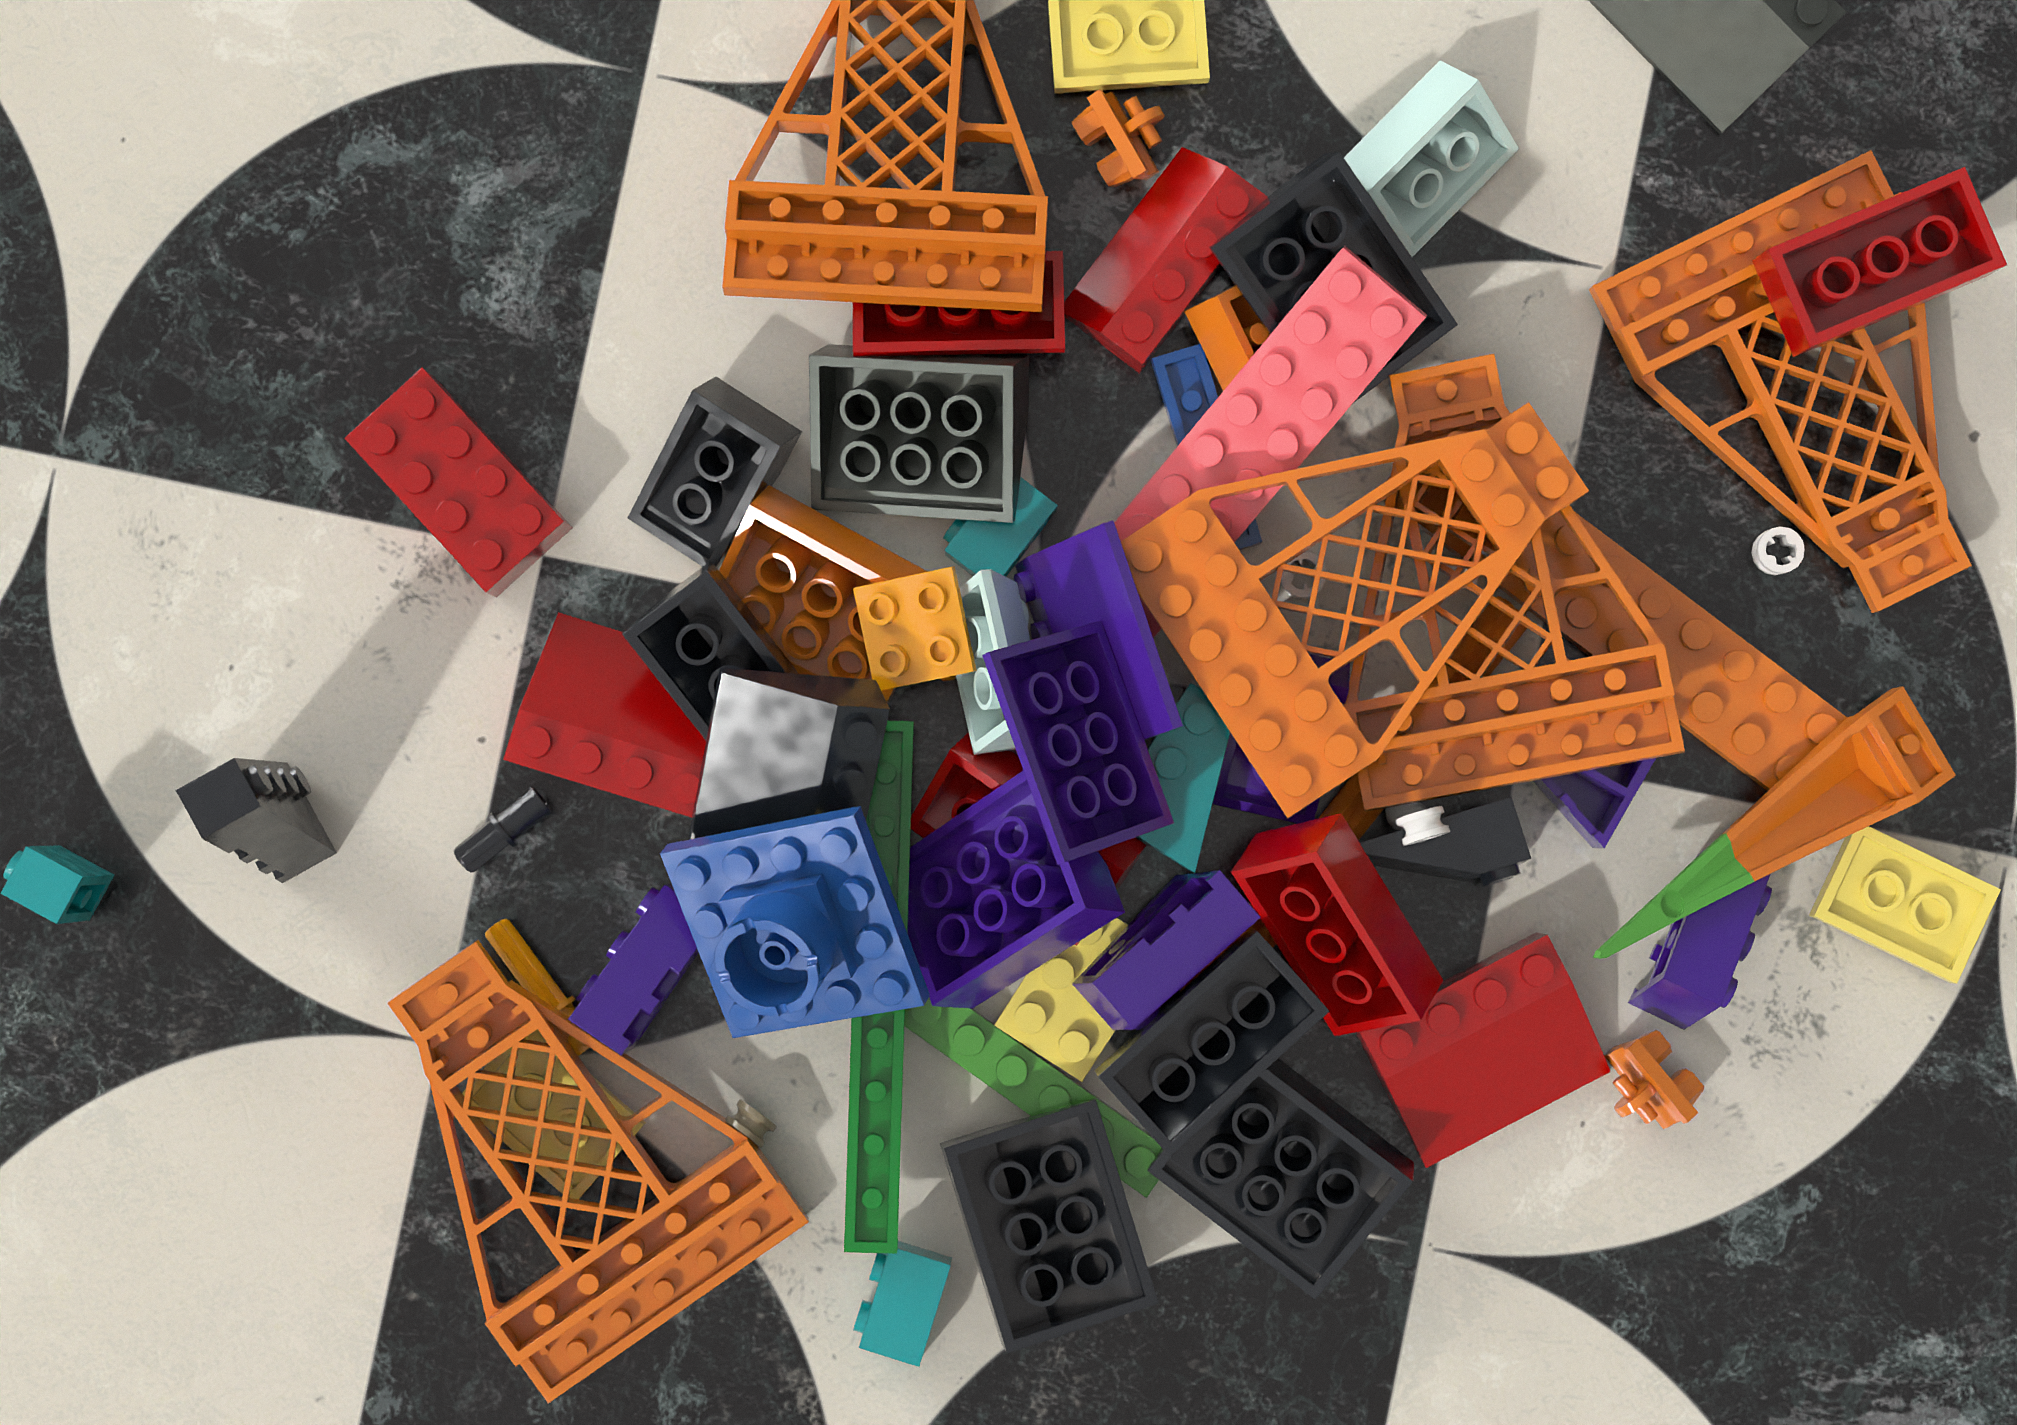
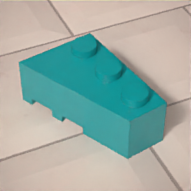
M1189 683L1176 702L1183 726L1155 736L1147 747L1174 824L1140 835L1137 838L1185 869L1195 873L1230 731L1203 690L1193 683Z

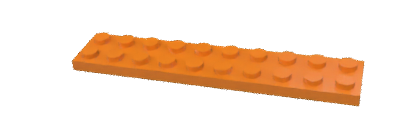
M1422 483L1417 484L1415 496L1422 487ZM1432 486L1420 504L1443 517L1449 489ZM1456 492L1454 493L1452 508L1460 498ZM1465 505L1454 519L1477 524ZM1560 512L1542 523L1540 529L1551 577L1554 579H1565L1599 572ZM1576 513L1661 642L1665 644L1679 724L1765 790L1769 791L1847 718ZM1418 521L1419 528L1431 537L1440 527L1436 524ZM1462 530L1474 539L1478 538L1479 533ZM1446 532L1444 547L1462 560L1471 546L1450 532ZM1486 539L1483 544L1496 552L1489 540ZM1530 541L1514 565L1538 580ZM1481 553L1480 561L1485 559L1487 556ZM1509 572L1499 586V589L1523 606L1534 590V587ZM1607 583L1565 590L1556 594L1554 600L1561 635L1589 657L1647 646L1645 639ZM1540 593L1529 611L1547 624Z

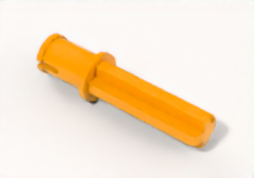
M502 919L491 926L485 932V937L519 984L570 1017L576 1009L572 1004L576 999L573 995L568 999L510 920ZM570 1035L568 1037L569 1044L578 1056L590 1048Z

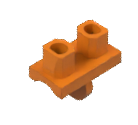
M1099 89L1088 96L1087 99L1091 105L1072 121V125L1085 145L1092 146L1109 135L1116 147V151L1096 163L1106 184L1109 187H1117L1133 179L1148 180L1159 173L1138 135L1141 134L1149 149L1162 142L1154 127L1165 117L1160 106L1144 110L1137 96H1134L1123 103L1132 118L1129 120L1113 92L1104 94L1103 90Z
M1655 1030L1645 1033L1635 1040L1616 1045L1604 1057L1620 1075L1613 1081L1614 1086L1623 1095L1614 1106V1110L1618 1115L1625 1117L1636 1111L1645 1124L1656 1119L1660 1126L1665 1129L1680 1121L1683 1124L1688 1123L1698 1114L1693 1104L1703 1092L1704 1085L1693 1072L1686 1068L1676 1071L1671 1077L1667 1075L1659 1064L1672 1053L1671 1045L1660 1031Z

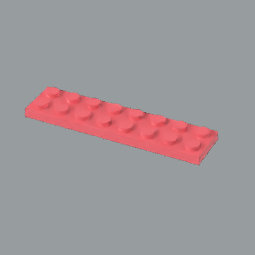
M1344 246L1114 522L1120 541L1200 489L1297 469L1427 317V314ZM1282 486L1216 499L1211 502L1210 507L1235 543ZM1140 597L1154 638L1162 628Z

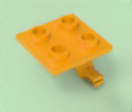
M955 566L853 588L872 680L877 681L881 691L935 679H941L943 682L951 681L956 678V675L977 671Z

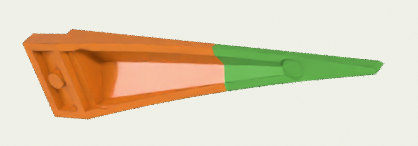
M1903 686L1892 688L1857 714L1847 717L1597 949L1593 958H1607L1689 914L1805 856L1921 802L1956 776Z

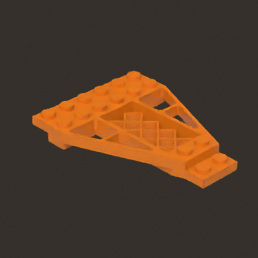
M831 0L735 180H729L725 219L727 240L722 283L725 296L1042 312L1048 196L1044 194L974 0ZM870 15L885 16L892 25L874 39L860 25ZM921 18H935L944 27L925 41L911 26ZM853 34L864 47L850 57ZM903 34L916 50L900 63H897L884 48ZM833 37H837L831 112L826 115L790 114L828 41ZM953 38L950 66L936 50ZM967 44H973L978 49L1005 125L967 123L960 119L964 53ZM875 56L888 72L869 86L855 71ZM927 59L941 75L922 89L908 73ZM849 81L861 94L846 105ZM899 81L913 97L894 112L882 100L880 95ZM949 85L946 114L932 98ZM871 104L885 120L865 134L854 123L852 118ZM923 106L938 122L918 137L904 121ZM845 128L857 142L842 153ZM896 129L910 145L890 160L876 143ZM779 132L823 134L829 136L825 185L754 181ZM946 133L943 163L928 146ZM964 142L1012 144L1030 195L956 192L955 179L958 147ZM867 151L881 168L862 183L847 167ZM920 154L934 171L915 186L900 169ZM840 176L849 186H839ZM892 177L902 189L878 187ZM942 181V191L931 190Z
M1872 150L1593 285L1589 291L1635 383L1842 568L1849 566L1871 612L1875 613L1972 566L1948 519L1946 489L1940 480L1925 303L1908 309L1909 330L1878 345L1872 344L1865 328L1843 336L1845 344L1831 341L1819 346L1822 348L1814 372L1788 364L1791 350L1786 339L1779 360L1752 352L1761 327L1783 334L1778 321L1767 318L1775 313L1752 261L1773 246L1898 195L1893 194ZM1751 325L1744 344L1738 331ZM1905 340H1909L1911 345L1918 434L1878 356L1880 352ZM1709 345H1717L1723 350L1746 396L1747 406L1743 411L1709 427L1657 381L1655 372ZM1831 351L1853 358L1855 365L1848 384L1823 376ZM1754 363L1775 370L1769 390H1767ZM1784 373L1810 382L1802 407L1776 399ZM1861 377H1863L1869 391L1858 388ZM1819 385L1845 394L1837 419L1811 411ZM1854 398L1877 405L1879 410L1872 431L1847 423ZM1778 410L1798 416L1792 437ZM1751 417L1756 419L1797 498V503L1795 504L1724 441L1718 435V432L1745 418ZM1808 420L1833 428L1825 454L1800 446ZM1885 423L1893 438L1882 435ZM1843 432L1868 440L1860 466L1835 458ZM1878 444L1900 451L1902 458L1895 478L1870 470ZM1801 456L1822 463L1815 484ZM1831 467L1857 475L1848 501L1823 492ZM1908 471H1910L1912 477L1906 479ZM1866 479L1890 486V488L1859 502ZM1824 503L1844 510L1830 516Z
M1495 354L1389 375L1399 423L1395 448L1482 429L1487 430L1511 414L1504 404ZM1406 459L1393 462L1390 478L1408 467ZM1438 465L1422 474L1447 480ZM1411 482L1387 497L1385 506L1406 510ZM1422 485L1414 497L1412 512L1417 511L1422 514L1440 517L1420 504L1432 485ZM1460 498L1451 509L1449 519L1454 520L1463 508L1464 503ZM1570 505L1561 510L1560 514L1599 572L1565 579H1554L1551 577L1539 527L1530 540L1538 580L1516 565H1513L1509 572L1533 586L1534 590L1519 612L1493 595L1491 596L1487 604L1490 603L1513 618L1512 622L1497 643L1472 628V625L1470 626L1466 634H1469L1492 651L1476 674H1473L1449 657L1437 674L1436 685L1427 688L1379 759L1357 773L1365 812L1684 753L1685 749L1674 700L1675 693L1665 644L1661 642ZM1383 514L1378 544L1389 546L1395 516ZM1410 520L1408 531L1412 550L1431 554L1438 544L1441 525H1439L1440 527L1423 550L1418 521ZM1447 527L1448 532L1471 546L1462 559L1471 562L1474 558L1477 539H1474L1461 529ZM1483 544L1482 554L1488 557L1494 553L1493 550ZM1375 551L1370 581L1382 582L1387 553ZM1414 559L1419 588L1421 591L1428 592L1430 581L1426 562L1432 566L1434 562ZM1440 564L1439 571L1450 577L1447 583L1465 571L1464 568L1459 567L1454 571L1444 564ZM1473 582L1465 586V588L1478 596L1483 591L1482 588ZM1607 583L1645 639L1647 646L1569 660L1565 655L1554 598L1561 591ZM1368 588L1362 618L1383 622L1384 614L1375 615L1380 590ZM1540 593L1548 631L1525 617ZM1443 602L1415 619L1422 620L1427 625L1433 660L1436 659L1443 649L1436 613L1456 627L1462 621L1440 607ZM1406 610L1392 612L1389 621ZM1519 624L1524 625L1545 639L1529 664L1503 648ZM1361 625L1357 642L1370 635L1374 627ZM1551 645L1555 664L1536 667ZM1365 652L1353 661L1349 691L1346 702L1343 705L1366 741L1370 744H1375L1379 741L1413 691L1359 701V692L1367 652ZM1498 654L1522 669L1483 677ZM1446 665L1468 680L1449 684Z
M1528 402L1487 430L1472 431L1200 489L1122 540L1121 544L1138 594L1286 817L1289 818L1379 759L1542 523L1587 494L1589 490ZM1406 459L1408 461L1407 468L1328 519L1322 518L1317 514L1297 484L1300 481ZM1438 465L1447 480L1422 474ZM1411 482L1406 510L1377 505ZM1417 483L1449 489L1443 517L1412 512ZM1287 485L1311 521L1312 529L1309 533L1257 566L1251 565L1237 548L1211 509L1210 504L1212 501L1220 498ZM1455 491L1477 524L1449 519ZM1366 512L1361 540L1332 535ZM1372 512L1404 518L1398 547L1367 541ZM1410 520L1441 525L1435 555L1404 549ZM1447 527L1479 533L1473 562L1442 556ZM1486 536L1496 552L1480 561ZM1322 541L1316 570L1288 564ZM1328 542L1359 548L1353 577L1322 571ZM1365 549L1396 555L1391 585L1359 578ZM1402 556L1434 562L1428 592L1397 586ZM1440 564L1468 569L1435 591ZM1277 571L1271 598L1260 581ZM1283 571L1314 577L1309 607L1277 601ZM1484 575L1487 578L1486 587L1427 671H1423L1401 639L1400 630ZM1320 579L1352 585L1346 614L1314 608ZM1357 586L1389 592L1383 622L1352 616ZM1395 593L1423 599L1389 621ZM1279 609L1307 614L1301 642ZM1313 615L1344 621L1338 651L1307 645ZM1350 623L1379 628L1345 650ZM1389 641L1395 646L1419 683L1379 741L1375 744H1370L1366 741L1330 687L1328 679L1330 675L1380 642ZM1308 653L1332 657L1333 659L1318 668Z
M479 940L473 942L387 1003L417 1044L424 1073L430 1082L487 1319L485 1325L515 1367L519 1364L522 1366L547 1403L556 1399L809 1222V1217L761 1149L752 1140L727 1123L726 1118L626 1053L619 1055L569 1021L567 1015L512 980L508 982ZM538 1029L547 1043L526 1040L524 1038ZM570 1035L661 1093V1095L630 1116L620 1115L569 1044L568 1037ZM512 1047L507 1074L480 1070V1068ZM519 1048L549 1053L545 1081L515 1076ZM556 1056L578 1086L552 1082ZM468 1077L464 1097L456 1085ZM475 1078L505 1083L501 1111L471 1106ZM513 1085L543 1090L538 1117L508 1112ZM550 1091L580 1096L576 1123L545 1118ZM587 1099L608 1129L582 1125ZM671 1100L722 1132L734 1142L733 1145L677 1183L668 1182L632 1132V1128ZM454 1116L512 1196L511 1199L482 1219H478L476 1216L454 1125ZM479 1117L499 1120L496 1140ZM506 1122L536 1127L532 1154L501 1149ZM543 1128L574 1133L569 1160L539 1155ZM580 1134L611 1139L606 1166L576 1161ZM617 1142L639 1172L613 1168ZM511 1161L530 1164L527 1182L524 1181ZM537 1165L567 1170L562 1197L532 1192ZM574 1171L604 1176L600 1203L569 1198ZM611 1178L642 1183L637 1209L606 1204ZM649 1185L656 1198L644 1206L647 1186ZM541 1204L560 1207L557 1226ZM521 1208L560 1265L507 1302L500 1303L495 1296L481 1232L514 1209ZM567 1208L598 1213L593 1239L563 1235ZM604 1214L626 1218L600 1236ZM572 1247L583 1249L576 1253Z

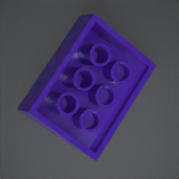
M1113 520L1034 553L1015 565L1017 573L1014 574V581L1017 582L1021 600L1028 603L1034 621L1030 625L1032 640L1101 621L1144 740L1183 726Z
M1101 621L1004 647L982 655L1057 865L1174 824Z
M1024 770L910 847L907 934L928 988L932 1006L973 1009L1125 913L1108 866L1098 851L1057 865Z

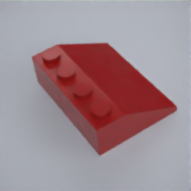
M558 612L518 710L503 760L692 818L706 740L622 635L623 632Z
M1538 932L1444 980L1422 1020L1355 1032L1425 1168L1611 1072L1569 974L1548 934Z

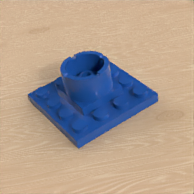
M861 806L670 843L660 853L732 1038L924 1006L930 996Z

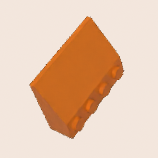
M770 485L749 505L719 569L720 573L799 674L871 680L872 676L853 588L928 572ZM896 688L882 690L887 704Z

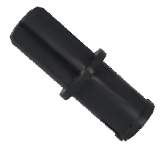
M531 786L525 794L499 814L490 813L488 815L490 821L455 847L454 855L468 872H475L508 845L516 847L518 845L517 838L553 811L542 795Z

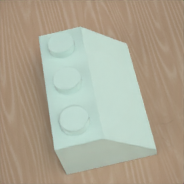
M1439 61L1344 159L1411 257H1413L1519 148L1479 80Z
M991 569L980 570L960 588L977 671L956 675L974 755L1016 750L982 655L1030 640L1027 628L1029 622L1028 609L1025 602L1020 598L1017 582Z

